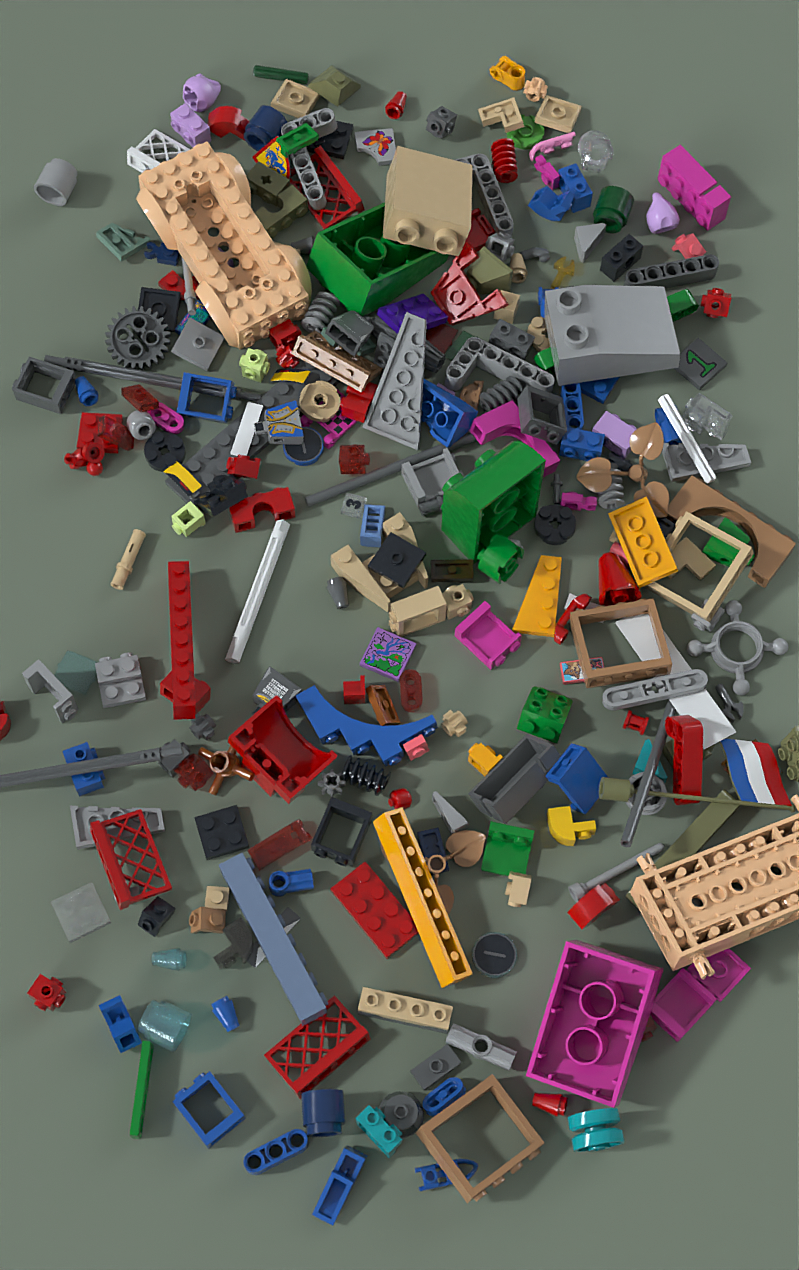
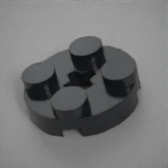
M154 432L145 443L144 455L146 461L156 471L163 472L168 467L174 465L176 461L182 464L185 459L186 452L183 440L174 433ZM167 448L170 451L165 453V455H161L160 450Z
M557 504L543 506L535 517V533L543 539V542L549 545L564 544L575 533L576 519L569 507ZM557 521L560 525L555 529L549 523Z

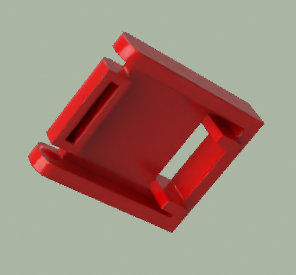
M479 208L471 211V229L465 243L469 242L475 252H478L486 245L488 237L495 234V230L484 214L481 215Z

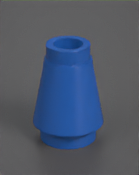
M84 376L76 378L75 385L79 401L85 406L94 405L98 401L97 390Z
M228 996L211 1004L213 1007L212 1012L224 1028H226L227 1032L240 1026L233 1001L229 1000Z

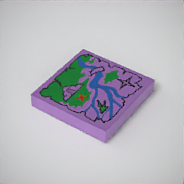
M377 627L360 661V666L399 682L413 654L416 643Z

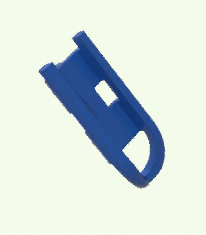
M453 1160L458 1168V1164H469L473 1166L472 1171L465 1176L467 1180L470 1179L478 1169V1164L472 1160ZM438 1163L415 1168V1173L421 1172L424 1186L419 1187V1191L452 1185L453 1183L443 1170L436 1172V1168H441ZM446 1177L447 1181L438 1183V1178Z

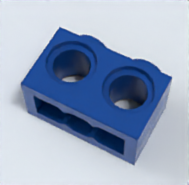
M575 163L559 169V188L562 194L571 191L575 195L571 201L572 206L570 208L572 212L575 213L591 207L593 193L578 165Z

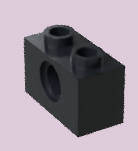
M628 234L602 257L600 271L615 282L641 259L643 245Z

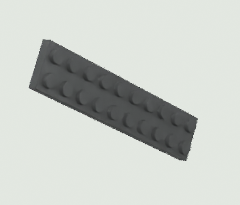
M303 360L295 369L310 371L304 383L280 380L260 400L255 402V404L263 405L258 422L265 421V410L292 401H297L299 416L301 417L303 413L300 411L299 398L306 385L316 383V381H326L335 387L340 381ZM319 397V399H314V401H316L317 403L322 397ZM244 412L182 465L202 487L188 497L170 477L165 480L166 485L185 503L191 501L194 504L193 501L197 500L202 493L210 492L207 484L212 482L216 476H229L226 464L229 457H238L230 453ZM254 432L247 453L250 459L254 458L269 445L267 434L256 435Z

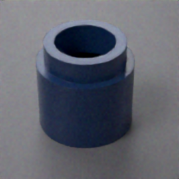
M267 105L260 106L245 127L244 139L251 148L259 151L276 136H282L281 129L288 122L275 108Z
M320 1089L303 1092L301 1094L303 1127L307 1128V1136L330 1137L341 1135L342 1125L345 1124L343 1090Z

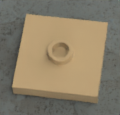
M286 79L273 98L271 107L296 118H301L310 114L320 95L306 86Z
M546 95L534 123L565 133H571L582 106Z

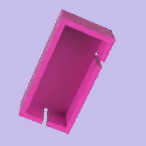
M681 144L663 155L658 180L663 187L668 189L672 197L678 200L684 209L692 214L697 223L707 231L725 220L731 196L720 185L707 194H703L717 185V181Z

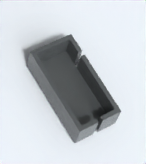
M526 734L468 795L480 812L490 817L493 816L494 819L506 824L548 781L545 777L561 756L554 745Z

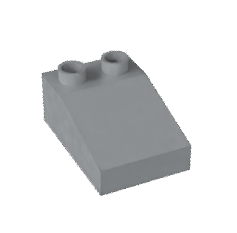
M581 285L545 291V323L558 386L679 368L680 351L665 287Z

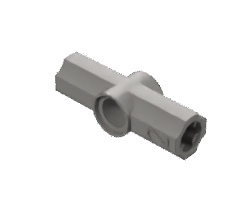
M453 1023L445 1041L454 1047L472 1054L476 1059H483L507 1071L510 1070L517 1053L490 1040L486 1035H479ZM483 1042L487 1045V1050L485 1052H478L475 1049V1044Z

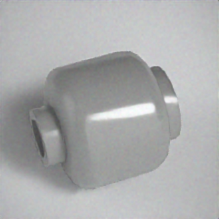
M136 410L127 418V427L134 438L146 440L155 432V422L147 411Z

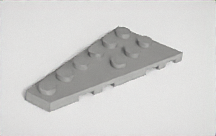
M406 312L363 428L419 450L427 320Z

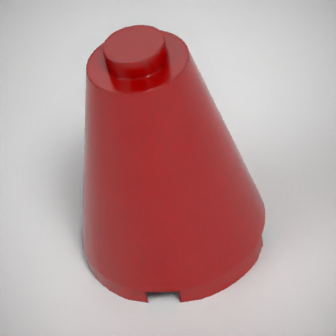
M604 553L598 560L600 606H611L620 602H635L641 599V591L620 557L616 553Z

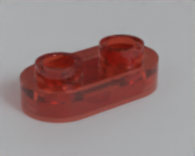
M413 669L405 670L400 676L401 705L407 712L418 711L422 707L423 702L421 676ZM413 680L414 684L409 685L407 684V681ZM414 700L416 703L414 705H410L408 701Z

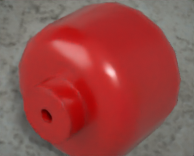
M405 788L391 791L390 798L388 799L390 807L394 806V809L401 807L407 809L411 806L412 802L411 794Z

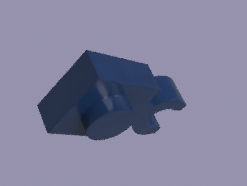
M152 242L147 243V249L153 251H145V258H157V263L177 266L180 256L178 250L167 249L163 242H161L160 247Z

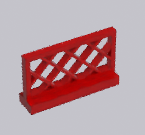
M319 146L314 150L315 154L310 156L312 163L316 161L318 164L316 171L318 179L319 176L328 177L327 185L321 184L322 189H326V201L336 203L335 211L325 210V207L321 210H314L308 202V209L323 230L340 223L355 212L360 214L365 208L361 198L324 149ZM295 167L291 169V177L297 173ZM290 177V185H293L302 193L303 187L301 182L293 181ZM329 190H337L339 192L338 198L328 197ZM340 203L348 204L350 207L345 212L338 211ZM324 214L333 215V219L327 224L323 222Z
M141 809L102 822L97 820L90 823V833L120 910L128 908L130 904L172 890ZM139 818L141 825L138 830L127 826L129 819ZM115 825L121 829L117 837H114L107 833L105 827ZM124 830L135 834L131 844L119 839ZM138 836L147 839L149 844L146 850L134 845ZM117 843L128 847L124 857L115 853L114 848ZM131 849L143 854L139 863L127 859ZM146 856L155 859L156 865L153 870L142 865ZM124 863L136 867L132 877L123 874L122 867ZM139 869L151 874L147 883L135 879ZM153 876H157L163 879L165 886L155 888L149 884ZM132 883L144 887L141 894L131 896L129 889Z
M335 995L328 1000L326 1010L336 1004L340 1009L339 1018L327 1017L326 1013L323 1017H319L304 1026L300 1024L264 1054L265 1058L300 1100L302 1099L301 1094L303 1092L314 1089L371 1040L369 1032L363 1025H360ZM314 1021H322V1032H309L310 1024ZM326 1022H339L338 1033H325ZM342 1022L352 1023L356 1027L350 1034H341ZM296 1036H305L304 1048L291 1047L292 1039ZM308 1037H321L320 1049L307 1048ZM325 1037L337 1038L336 1046L333 1049H323ZM278 1051H287L286 1063L275 1062L272 1056ZM291 1052H303L302 1064L290 1063ZM307 1052L319 1053V1061L315 1064H306ZM289 1068H301V1076L292 1082L288 1077Z

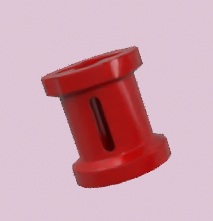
M629 710L622 728H630L643 735L649 717L646 716L644 718L635 715Z

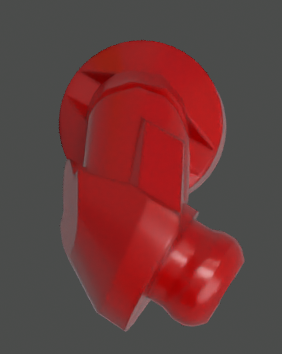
M88 442L73 453H67L64 457V462L71 469L84 467L87 462L98 463L104 457V448L99 443Z

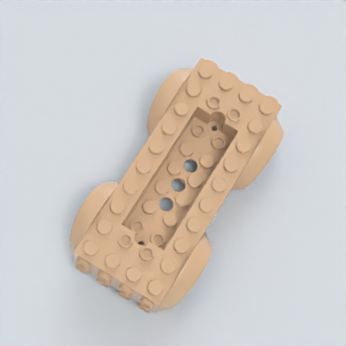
M207 141L203 144L195 145L193 149L187 152L179 153L169 161L161 162L151 170H145L138 176L140 191L136 197L137 202L167 249L178 250L199 283L195 292L229 346L239 348V350L244 347L248 348L255 341L261 338H268L269 329L288 319L291 322L299 321L305 317L312 296L311 280L302 257L292 246L275 244L251 208V191L248 179L235 157L227 153L214 152ZM210 228H217L219 234L212 237L208 234V230ZM225 245L229 247V250L221 252L218 248ZM231 258H236L239 261V265L234 268L230 267L228 261Z

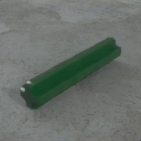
M255 65L253 69L255 77L281 81L288 79L301 84H307L309 80V74L306 72Z

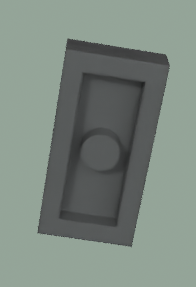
M446 1044L410 1070V1073L423 1091H425L458 1067L461 1061L451 1047Z

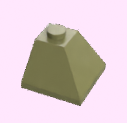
M331 65L309 83L308 87L338 107L360 89L361 84Z
M484 246L478 253L479 258L467 270L466 276L479 294H491L496 289L511 292L513 270Z

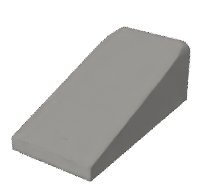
M437 791L433 792L432 801L451 835L458 831L466 830L469 824L467 820Z

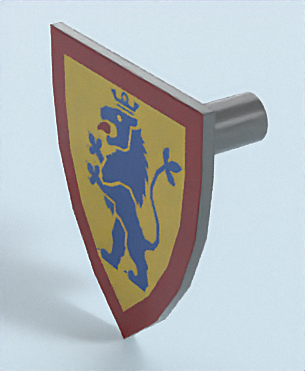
M276 136L252 157L256 163L259 161L290 180L291 166L289 156L285 158L280 153L281 146L276 142V138L279 136Z

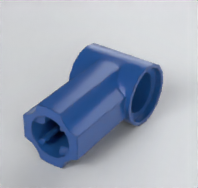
M656 408L655 420L662 429L664 443H669V445L682 443L663 408Z
M311 869L292 872L276 871L269 878V890L276 897L284 896L286 893L314 889ZM277 880H281L285 883V885L283 887L277 888L273 885V883Z

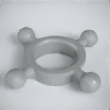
M731 600L725 606V611L730 616L731 622L715 632L710 644H702L698 640L690 641L687 644V652L693 657L700 656L702 652H711L714 661L719 667L727 672L736 674L733 691L735 694L743 696L750 690L749 682L745 680L744 673L758 666L764 651H773L777 655L785 654L788 650V643L782 638H777L772 643L763 641L761 634L753 625L739 621L742 605L737 600ZM730 631H742L748 634L756 645L755 656L745 662H735L728 659L720 648L721 637Z

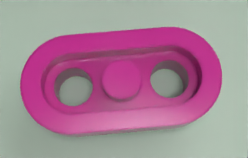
M160 402L153 403L148 407L147 412L150 413L155 425L166 432L179 434L183 431L184 420L180 414Z

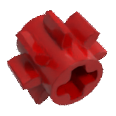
M282 344L276 350V361L283 368H289L290 366L294 368L300 362V358L292 354L293 344L286 346Z

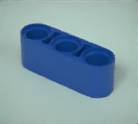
M580 383L562 385L561 397H563L566 426L575 425L578 427L576 429L583 430L584 417Z
M294 1129L250 1151L244 1157V1167L251 1175H259L303 1153L308 1147L306 1133L301 1129ZM294 1136L303 1137L304 1143L302 1146H292L291 1140ZM275 1146L283 1149V1153L279 1158L270 1156V1150ZM253 1157L261 1159V1165L257 1169H251L248 1165Z

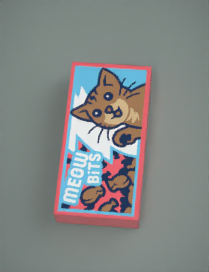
M602 657L589 658L592 670L604 668ZM579 660L560 662L563 685L585 682Z

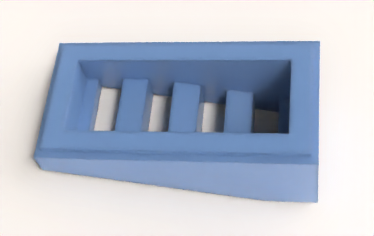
M365 504L360 533L361 546L381 547L385 506ZM368 514H380V516H371Z

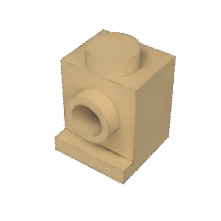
M509 872L508 879L513 880L512 882H507L505 895H509L508 905L514 907H521V904L526 905L531 875Z

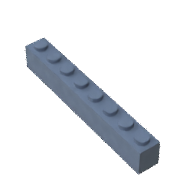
M240 853L219 864L220 871L302 1026L326 1014L328 1001L323 992H317L315 986L318 983L312 972L308 974L304 968L307 963L302 953H296L294 949L296 942L291 933L287 935L283 929L286 924L281 914L276 916L273 910L276 907L270 895H265L263 889L266 887L261 877H255L253 873L255 866L250 857L246 859L244 854Z

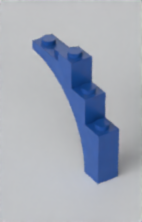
M315 685L296 695L301 708L322 745L336 741L339 738L338 736L342 734L353 755L364 754L373 745L385 767L388 765L394 766L402 760L401 758L404 757L403 744L421 734L424 737H428L438 728L433 715L403 725L380 726L363 723L336 710L323 698Z

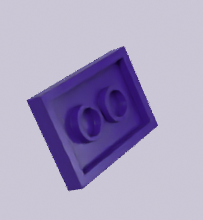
M424 293L380 307L377 311V315L397 334L406 312L426 319V330L444 324L448 319V316Z

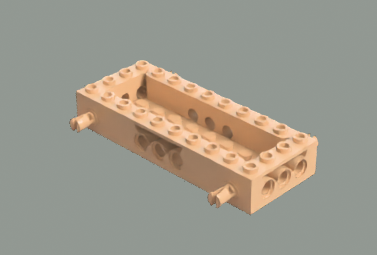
M796 794L791 798V801L799 811V797ZM799 813L659 869L656 868L649 853L646 854L645 858L641 855L636 860L644 875L636 878L630 894L672 971L694 963L701 979H705L707 974L710 977L715 971L706 957L799 919ZM771 867H778L782 874H773ZM737 882L741 884L743 890H734L731 883ZM692 899H700L703 902V906H694Z

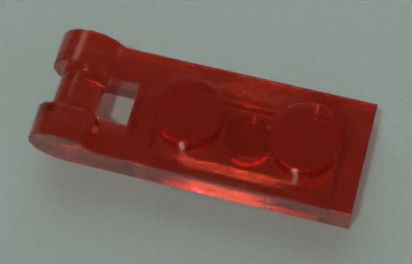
M300 819L247 850L259 871L312 839L310 833L304 830V824ZM293 832H296L298 835L295 839L290 835Z

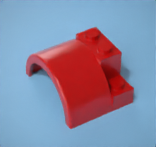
M277 695L228 738V743L243 757L241 767L255 774L254 780L270 797L277 792L288 804L297 798L305 790L306 785L337 758V754L333 750L323 752L317 749L297 731L285 713L283 700Z

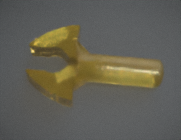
M566 256L554 263V269H557L558 273L551 284L552 289L560 286L565 275H574L575 265L573 259L570 265L563 268V265L566 261Z

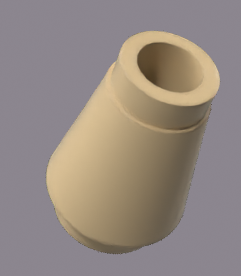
M515 253L511 256L509 267L513 270L512 282L522 283L525 281L528 272L523 256L520 253Z

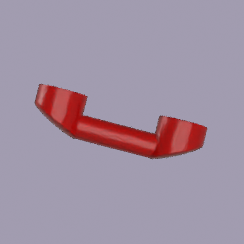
M582 594L571 601L555 625L554 642L559 645L563 643L569 633V630L564 627L570 619V612L576 611L577 608L585 610L592 599L591 596Z

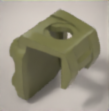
M798 725L780 742L781 748L778 749L779 758L787 762V775L789 779L799 782Z

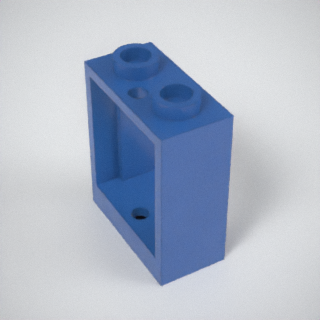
M184 372L177 413L183 416L228 423V418H232L233 407L231 406L232 398L235 399L237 387L234 386L235 383L231 380ZM194 382L227 387L222 416L189 410Z
M210 1071L207 1074L203 1072L193 1080L195 1084L188 1089L186 1087L176 1093V1099L173 1100L174 1105L208 1149L246 1119ZM210 1082L233 1113L205 1134L183 1106V1103Z

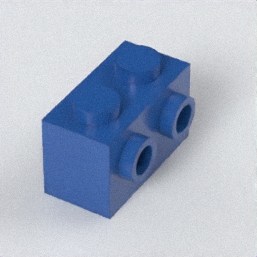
M567 427V432L562 437L559 456L584 461L601 457L605 434Z
M88 742L62 751L67 764L98 758L95 748L90 749ZM103 770L71 776L79 797L104 788L102 780L106 779Z

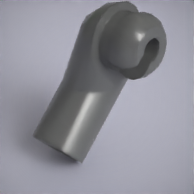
M533 247L520 252L524 261L538 256L540 262L550 260L548 254L550 252L545 248Z

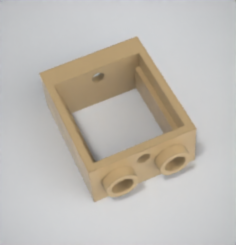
M439 586L391 603V612H388L390 618L388 623L391 631H396L398 636L403 637L445 621L447 604Z

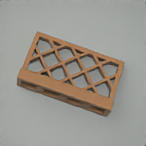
M316 331L311 332L307 336L302 334L298 336L292 354L359 392H363L366 385L380 375L383 368L362 356H352L340 345L332 347Z

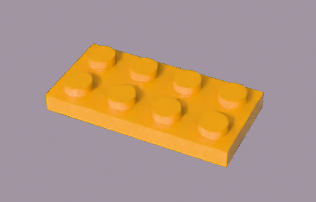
M647 496L608 513L639 588L678 572L676 563Z

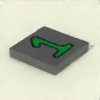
M697 338L680 353L679 368L674 369L700 390L727 366V362L701 339Z

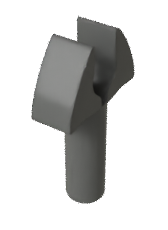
M716 685L715 689L725 705V709L721 710L728 721L733 723L735 719L730 712L732 709L737 712L741 720L743 716L742 701L739 703L732 702L724 685Z

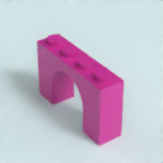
M513 400L473 420L469 431L480 445L500 436L515 437L533 448L546 460L543 478L556 471L560 459L547 442L521 433L519 409Z

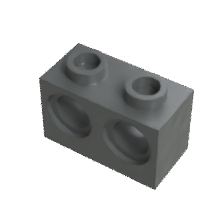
M499 319L490 334L488 343L525 361L532 349L535 336Z

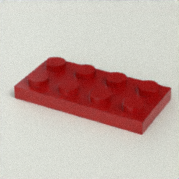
M366 861L330 888L331 892L386 959L419 934L413 918Z

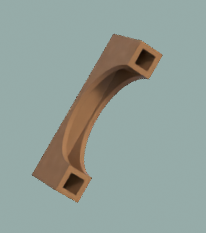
M692 475L668 505L665 518L676 524L680 516L685 515L686 511L696 517L710 515L726 517L739 524L748 533L754 546L755 559L748 578L763 588L767 587L796 545L789 536L779 533L771 524L764 523L754 513L747 512L737 502L727 499L719 490L712 489L702 479L695 478Z

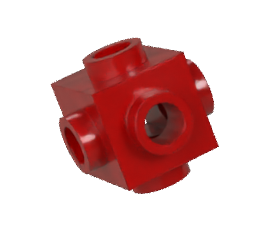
M720 288L707 290V295H702L700 305L704 307L703 313H706V316L711 318H718V316L727 317L731 294L724 293V290Z
M39 974L27 992L30 998L35 1000L34 1005L43 1011H46L48 1008L53 1012L56 1007H61L66 998L64 996L66 991L62 987L63 983L54 977L48 979L42 974Z

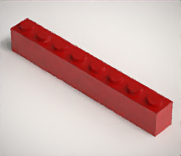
M189 561L168 562L173 720L196 719Z

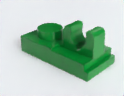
M305 123L276 138V142L281 146L280 153L287 158L288 154H295L299 149L318 141L319 134Z

